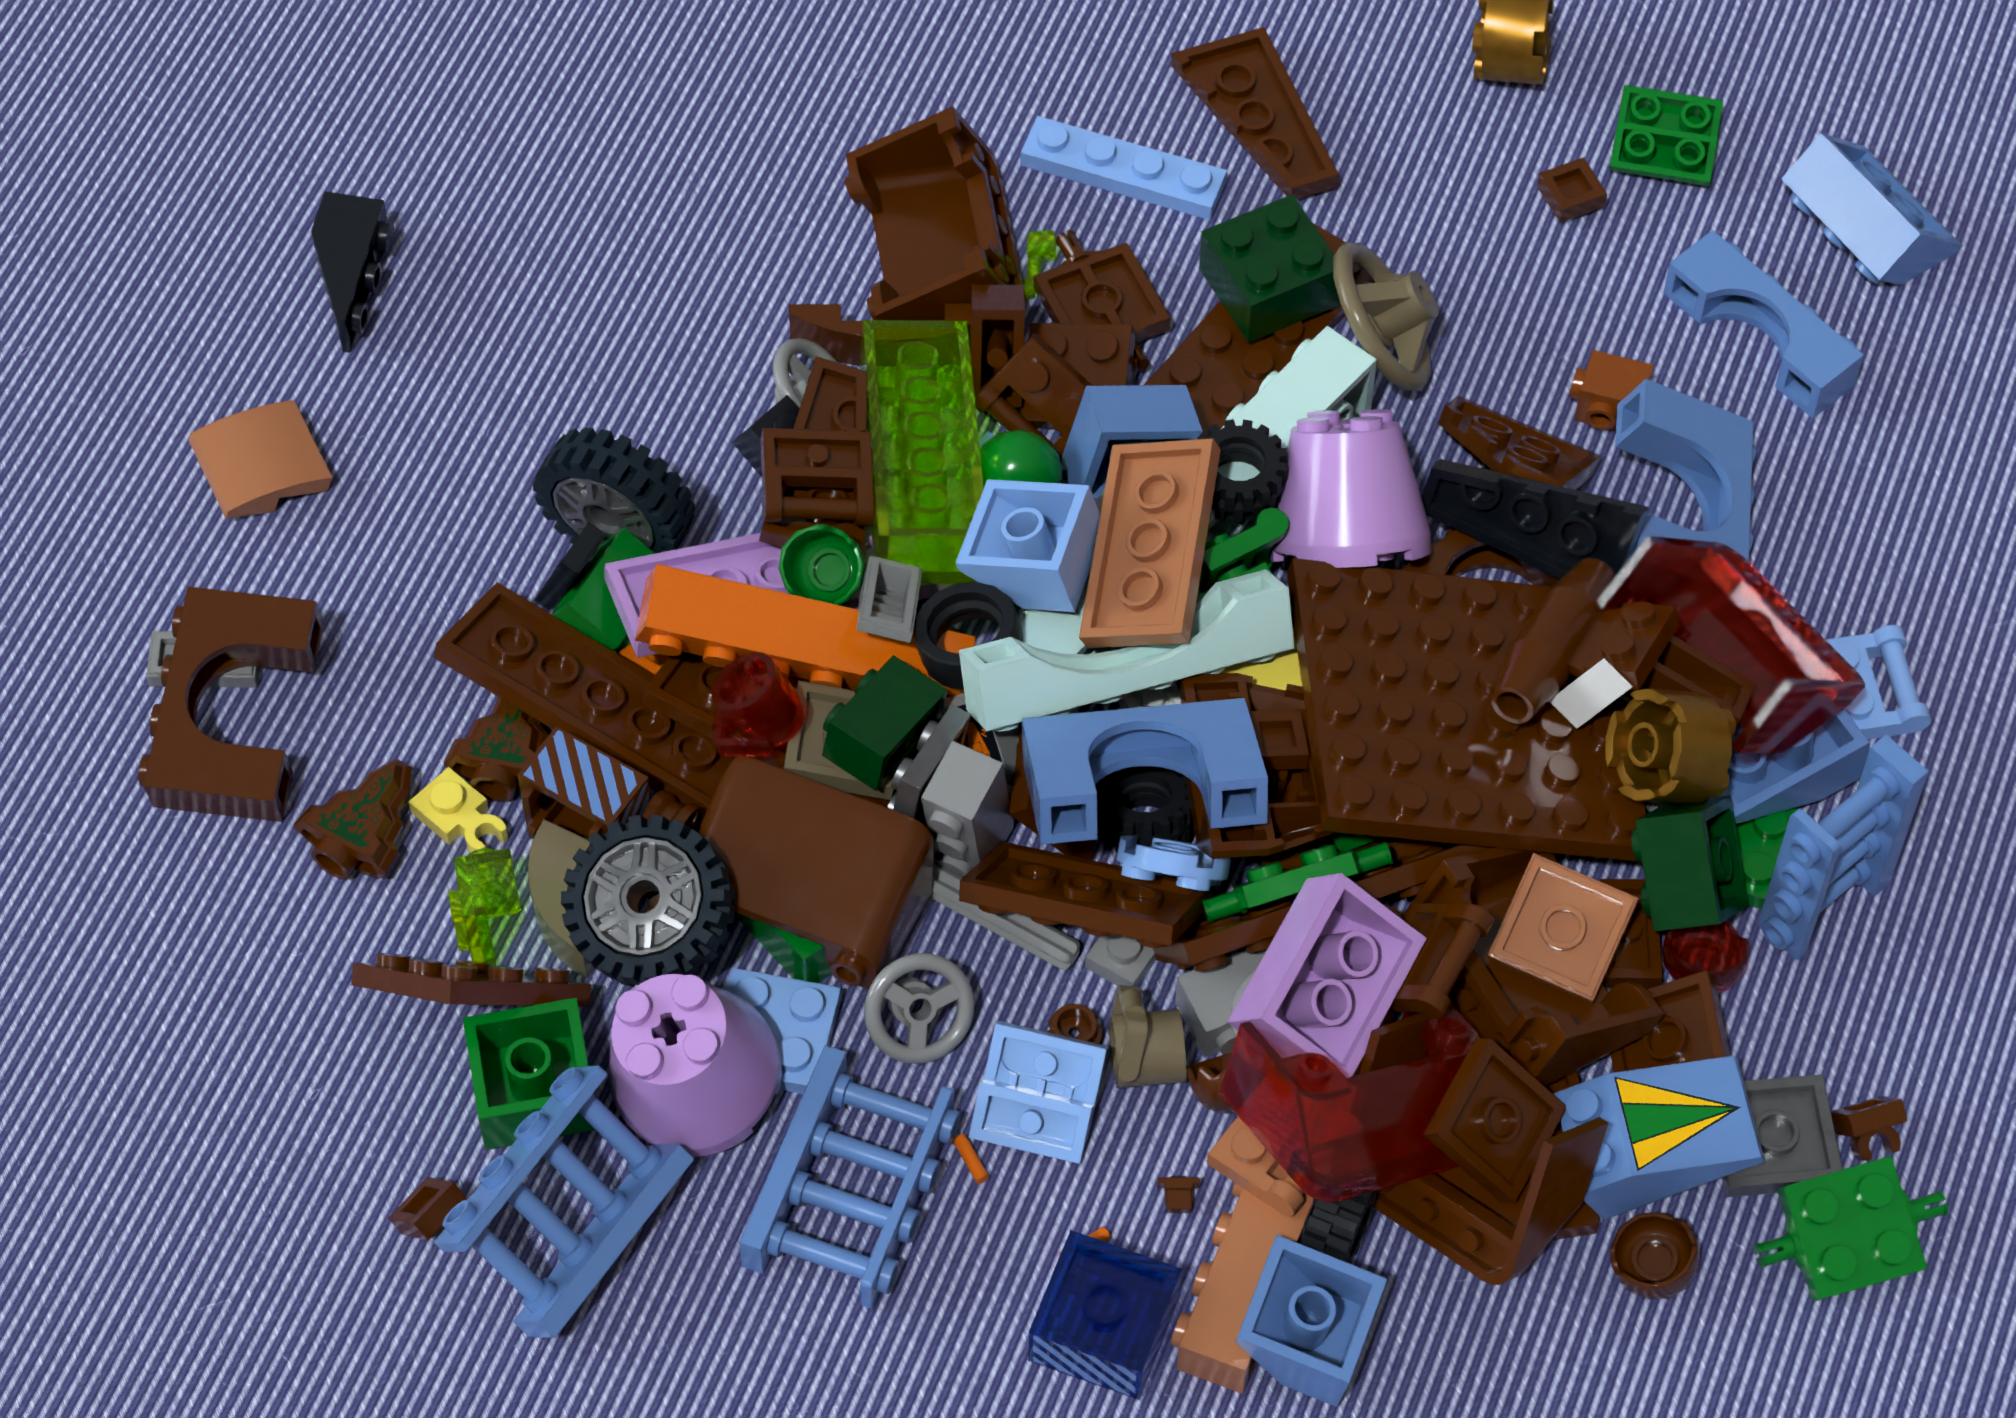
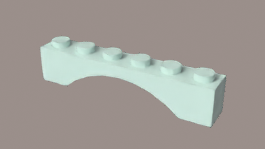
M1266 569L1216 582L1195 606L1189 644L1127 646L1119 650L1095 654H1060L1035 648L1013 637H1007L959 650L966 710L986 731H1009L1017 728L1020 722H1022V718L1068 714L1072 711V708L1093 702L1101 704L1116 702L1123 697V694L1145 688L1150 690L1164 689L1173 685L1175 680L1193 675L1219 674L1224 671L1225 667L1245 661H1268L1275 656V653L1294 649L1289 588Z

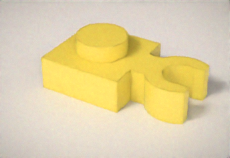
M449 767L409 801L411 813L448 845L460 835L463 836L468 852L477 860L484 861L488 857L486 846L478 840L481 836L492 834L503 843L508 840L505 823L495 815L485 814L489 810L487 799Z

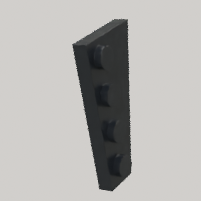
M1439 459L1431 468L1422 495V502L1427 516L1558 579H1561L1579 561L1585 558H1595L1605 562L1611 567L1616 576V585L1611 600L1618 593L1649 508L1648 506L1444 459Z

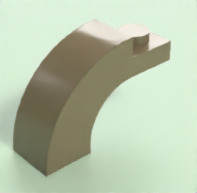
M543 819L533 839L528 860V882L536 922L541 935L552 952L574 972L588 978L594 967L582 956L569 938L570 932L564 926L562 914L566 913L561 904V891H567L568 885L564 882L567 868L574 870L577 864L573 860L574 855L579 848L586 851L591 844L587 839Z

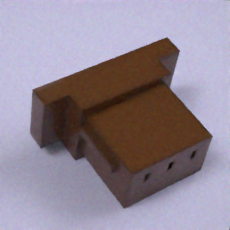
M1171 1176L1157 1178V1188H1164L1166 1213H1191L1193 1205L1192 1189L1199 1188L1200 1177Z

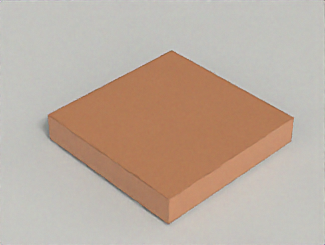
M1533 853L1487 955L1488 959L1593 1004L1639 898Z

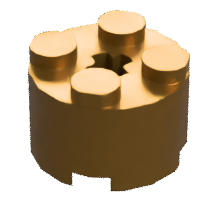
M1479 0V10H1482L1481 22H1475L1472 51L1476 52L1474 79L1543 85V80L1546 79L1551 38H1549L1550 15L1547 14H1553L1554 0Z
M1642 689L1630 693L1633 699L1629 701L1624 711H1614L1605 737L1607 766L1617 769L1619 779L1623 784L1622 787L1618 788L1619 791L1635 801L1675 804L1702 803L1709 797H1720L1729 784L1727 771L1732 757V736L1736 729V720L1731 710L1720 707L1715 699L1698 692Z

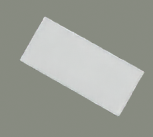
M1603 658L1556 694L1549 702L1578 729L1633 686Z

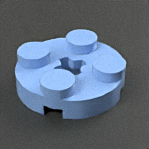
M1127 835L1120 837L1116 860L1123 863L1121 871L1123 876L1141 880H1154L1155 875L1162 876L1168 874L1177 876V886L1200 891H1210V886H1219L1220 880L1228 879L1231 857L1214 858L1213 860V858H1210L1198 849L1197 844L1153 837L1152 846L1149 847L1138 845V836Z

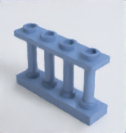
M1887 734L1870 747L1857 790L1818 823L1800 808L1790 815L1758 925L1772 946L1779 950H1785L1795 960H1799L1807 953L1819 913L1853 884L1861 885L1875 897L1890 884L1929 771Z
M824 1045L739 1241L742 1267L764 1274L771 1255L780 1257L782 1253L862 1279L860 1283L861 1306L873 1309L880 1292L889 1294L895 1283L900 1262L894 1258L900 1243L909 1244L914 1237L920 1218V1210L915 1209L921 1193L930 1194L935 1186L941 1161L936 1160V1156L943 1142L950 1145L956 1135L961 1112L954 1110V1089L942 1086L932 1109L854 1083L853 1076L847 1074L846 1052ZM847 1104L924 1130L913 1157L832 1131L833 1126L828 1123L835 1107L843 1109ZM826 1153L903 1179L892 1207L812 1181V1175L807 1173L813 1157L822 1158ZM803 1203H807L881 1228L882 1232L872 1256L868 1257L791 1231L790 1224L786 1223L792 1206L801 1207Z
M599 1065L571 1067L556 1078L549 1090L552 1096L540 1111L531 1113L519 1124L514 1133V1136L517 1138L504 1155L494 1158L482 1170L478 1178L481 1184L468 1200L461 1201L449 1211L442 1222V1226L445 1229L434 1242L443 1252H465L472 1246L524 1297L522 1303L525 1307L513 1322L528 1337L556 1338L694 1160L680 1144H653L645 1147L593 1094L607 1076V1073ZM577 1113L629 1163L627 1170L630 1173L617 1189L610 1190L558 1138ZM542 1157L594 1206L593 1215L595 1217L583 1233L576 1235L523 1183V1180ZM507 1201L559 1251L558 1259L560 1262L547 1278L540 1280L487 1228V1225Z

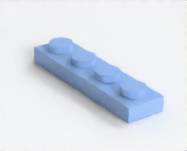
M1037 116L1020 152L1021 166L1207 220H1211L1227 182V170L1040 116Z

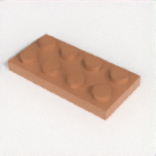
M1213 438L1112 445L1079 639L1087 648L1190 643L1221 452L1220 447Z

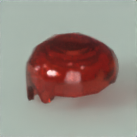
M1727 921L1716 925L1668 930L1663 943L1662 956L1664 966L1673 980L1707 970L1715 978L1717 992L1720 993L1730 989L1741 978L1747 965L1749 942L1746 938L1741 937L1734 926Z

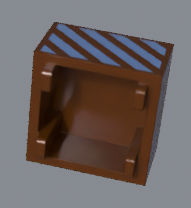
M557 726L517 775L528 836L531 839H534L543 819L585 839L591 837L595 832L604 835L608 832L606 825L616 820L622 824L628 823V817L642 815L648 802L651 800L648 776Z

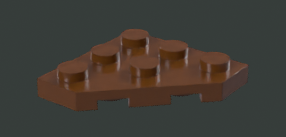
M1460 396L1444 405L1438 421L1442 428L1484 462L1487 467L1500 473L1576 490L1595 474L1601 459L1599 454Z
M377 953L376 963H353L351 982L353 986L446 1004L531 1006L577 997L578 1007H590L592 984L569 980L570 970L539 967L535 969V976L523 975L524 969L490 966V963L457 960L456 965H443L442 961L411 959L409 955Z

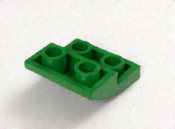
M1624 85L1609 170L1710 186L1723 100Z

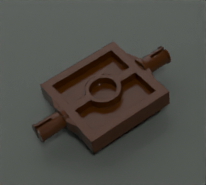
M1067 230V236L1065 232H1062L1057 236L1055 242L1066 260L1057 268L1034 275L1033 288L1053 323L1132 325L1136 331L1132 374L1137 373V367L1140 372L1148 366L1149 361L1144 356L1138 342L1169 331L1170 316L1128 243L1126 242L1104 251L1087 252L1083 249L1075 231Z

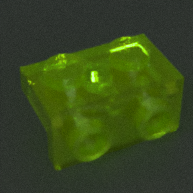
M484 848L475 850L467 856L454 858L458 889L448 891V897L459 952L470 950L472 961L490 963V966H496L489 918L517 914L521 912L511 851L509 849L494 850Z

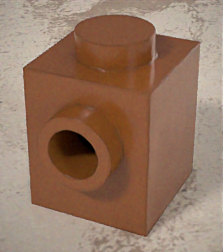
M1592 350L1587 369L1577 367L1569 398L1578 400L1575 421L1587 423L1601 430L1610 429L1616 431L1617 404L1645 379L1651 380L1654 365Z

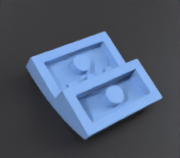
M998 1021L995 1023L984 1079L979 1085L968 1138L1080 1164L1099 1095L1109 1046Z

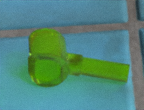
M1053 230L1032 231L1027 235V274L1024 284V292L1027 299L1035 298L1036 292L1033 287L1034 275L1040 273V261L1056 260L1055 234Z

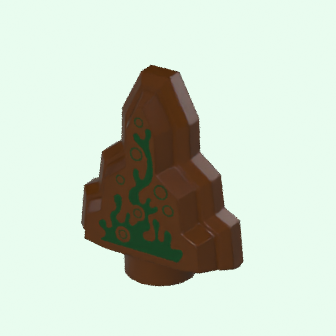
M498 697L491 714L476 719L466 737L454 739L444 760L445 768H451L461 778L470 780V786L486 799L496 802L509 801L513 798L515 790L520 791L518 773L548 737V733L540 725V721Z
M394 759L371 771L356 789L339 790L324 805H311L294 823L293 828L314 846L311 850V856L320 868L328 874L343 880L348 879L354 870L375 879L388 877L400 856L399 850L395 846L404 830L399 813L410 799L413 779L412 766Z

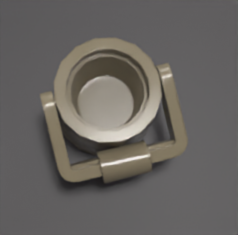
M1118 985L1108 1025L1116 1088L1186 1082V1050L1179 1008L1145 1011L1139 987Z

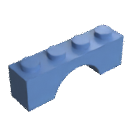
M1712 230L1669 263L1663 294L1699 324L1715 320H1736L1753 325L1766 333L1777 346L1782 360L1775 388L1812 419L1856 385L1864 357L1856 345L1849 338L1839 335L1822 321L1813 308L1802 304L1782 288L1774 276L1764 273L1747 259L1735 244L1727 242Z

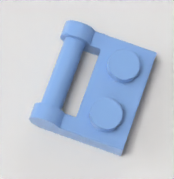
M1897 625L1883 626L1869 634L1809 642L1806 656L1809 663L1867 739L1881 738L1886 734L1888 736L1915 733L1925 729L1931 723L1927 705L1919 701L1903 651L1906 647V639L1902 628ZM1883 657L1899 708L1898 710L1885 712L1869 658Z

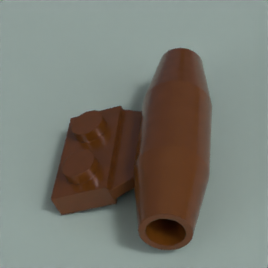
M1585 558L1579 561L1544 594L1510 646L1491 698L1494 710L1501 718L1508 722L1516 724L1525 723L1567 684L1572 674L1580 677L1603 658L1633 686L1632 690H1639L1679 626L1676 606L1655 605L1649 602H1624L1621 608L1607 610L1616 585L1614 571L1608 564L1599 559Z

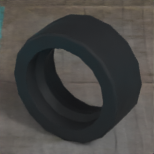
M979 582L951 585L936 592L922 605L914 622L915 643L928 675L941 685L964 690L959 653L943 651L937 646L941 635L951 626L964 620L982 618L994 621L1000 626L997 636L992 641L1013 637L1023 642V633L1017 612L1008 595L995 586Z

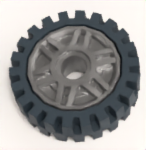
M583 428L580 432L577 429H573L566 435L563 434L545 458L533 483V491L537 492L535 495L537 505L544 506L542 514L547 520H556L553 528L561 535L569 533L572 536L569 541L573 544L588 522L604 532L603 537L605 538L602 542L624 528L655 554L676 550L684 540L695 518L693 514L696 510L695 503L690 501L692 494L688 487L680 486L683 479L677 472L667 473L665 471L669 465L661 457L653 460L648 456L651 452L650 449L642 444L638 449H635L631 446L632 439L620 435L617 440H614L611 431L601 429L596 434L593 428Z
M651 814V819H646L642 815L629 816L628 823L622 824L616 820L606 825L608 832L604 835L595 832L587 839L591 846L586 851L579 848L574 855L573 860L577 864L574 870L567 868L564 882L568 885L567 891H561V904L566 913L562 914L564 926L570 932L569 938L574 946L598 971L612 980L614 979L621 984L631 987L660 975H697L701 971L698 966L704 961L710 964L718 956L714 951L717 945H725L730 935L726 930L728 923L733 924L735 910L732 907V901H736L735 889L730 882L732 877L721 856L697 831L678 820L670 821L660 815ZM649 891H659L660 897L656 907L650 912L638 913L637 907L641 897Z

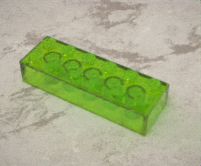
M863 320L859 369L867 371L866 432H870L874 491V518L871 526L873 556L922 568L920 583L958 584L977 582L958 571L955 564L984 489L967 321Z

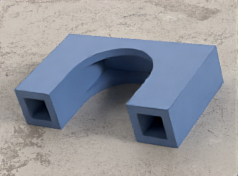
M1645 379L1617 404L1615 447L1660 464L1677 474L1694 493L1703 517V530L1696 531L1647 513L1621 585L1692 612L1746 582H1749L1751 585L1749 551L1753 542V534L1750 531V514L1754 500V489L1751 487L1752 463L1756 454V448L1753 444L1754 421L1649 379Z
M1245 698L1022 718L1023 767L1041 845L1097 840V792L1095 784L1110 773L1137 766L1167 768L1191 779L1198 786L1202 794L1211 829L1267 823L1268 776Z

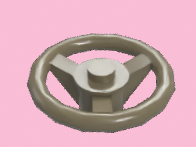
M1343 242L1333 256V278L1341 307L1354 335L1364 351L1377 359L1376 367L1386 379L1401 390L1421 391L1431 376L1430 353L1426 341L1432 321L1438 316V306L1430 287L1416 271H1411L1405 275L1392 273L1381 258L1363 243ZM1353 263H1356L1365 270L1375 283L1356 285L1353 276ZM1385 345L1389 347H1393L1395 345L1400 363L1394 358V356L1389 352Z

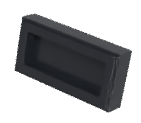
M588 522L534 600L548 610L554 609L605 538L603 537L604 532Z

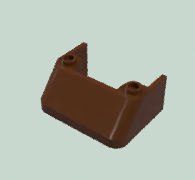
M1420 1012L1374 1029L1370 1034L1348 1112L1360 1124L1361 1129L1349 1144L1342 1143L1337 1149L1334 1165L1338 1164L1380 1181L1381 1185L1377 1201L1373 1207L1374 1209L1482 1281L1491 1285H1500L1520 1276L1582 1204L1609 1122L1598 1117L1544 1140L1531 1177L1527 1180L1516 1203H1501L1423 1135L1448 1090L1444 1079L1423 1064L1436 1019Z

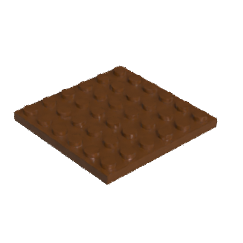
M1292 558L1286 573L1322 831L1637 861L1632 849L1631 836L1632 830L1637 828L1635 820L1646 814L1644 801H1635L1619 791L1618 788L1622 787L1623 784L1619 779L1617 769L1607 766L1605 755V737L1610 718L1614 711H1624V700L1617 698L1578 729L1550 702L1542 707L1529 721L1522 724L1504 720L1496 713L1492 706L1491 698L1510 646L1544 594L1552 587L1369 566L1335 568L1324 561ZM1572 675L1560 691L1575 681L1577 677Z

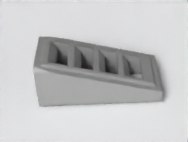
M869 556L860 590L856 630L910 643L914 629L922 568Z

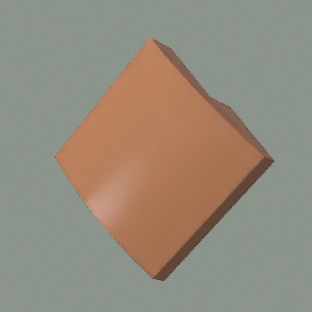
M294 400L259 406L224 417L190 433L188 439L226 519L275 512L279 498L327 492L332 480L330 471Z

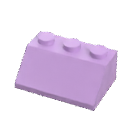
M1337 873L1308 878L1304 882L1227 1023L1270 1055L1338 1083L1349 1084L1365 1054L1371 1031L1379 1028L1427 938L1344 874Z

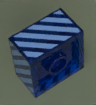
M1070 1230L1029 1330L1028 1361L1140 1400L1180 1298L1182 1268Z

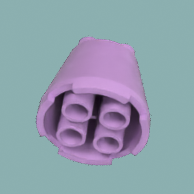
M1323 410L1307 413L1308 418L1298 419L1297 426L1291 428L1286 451L1287 479L1280 503L1276 501L1275 508L1285 513L1289 526L1284 538L1274 544L1270 552V560L1273 562L1284 561V554L1294 555L1297 559L1324 561L1335 568L1377 566V562L1391 560L1394 558V553L1404 551V560H1416L1429 555L1432 552L1430 525L1401 427L1398 422L1393 421L1392 410H1364L1360 412V417L1340 420L1339 411Z
M691 974L656 976L642 982L634 989L624 992L618 998L615 1007L616 1013L612 1022L609 1082L617 1110L634 1134L636 1133L640 1138L652 1145L680 1144L692 1157H701L732 1148L754 1133L752 1128L765 1114L774 1095H778L782 1079V1060L778 1043L769 1025L757 1009L743 998L706 983L698 976Z

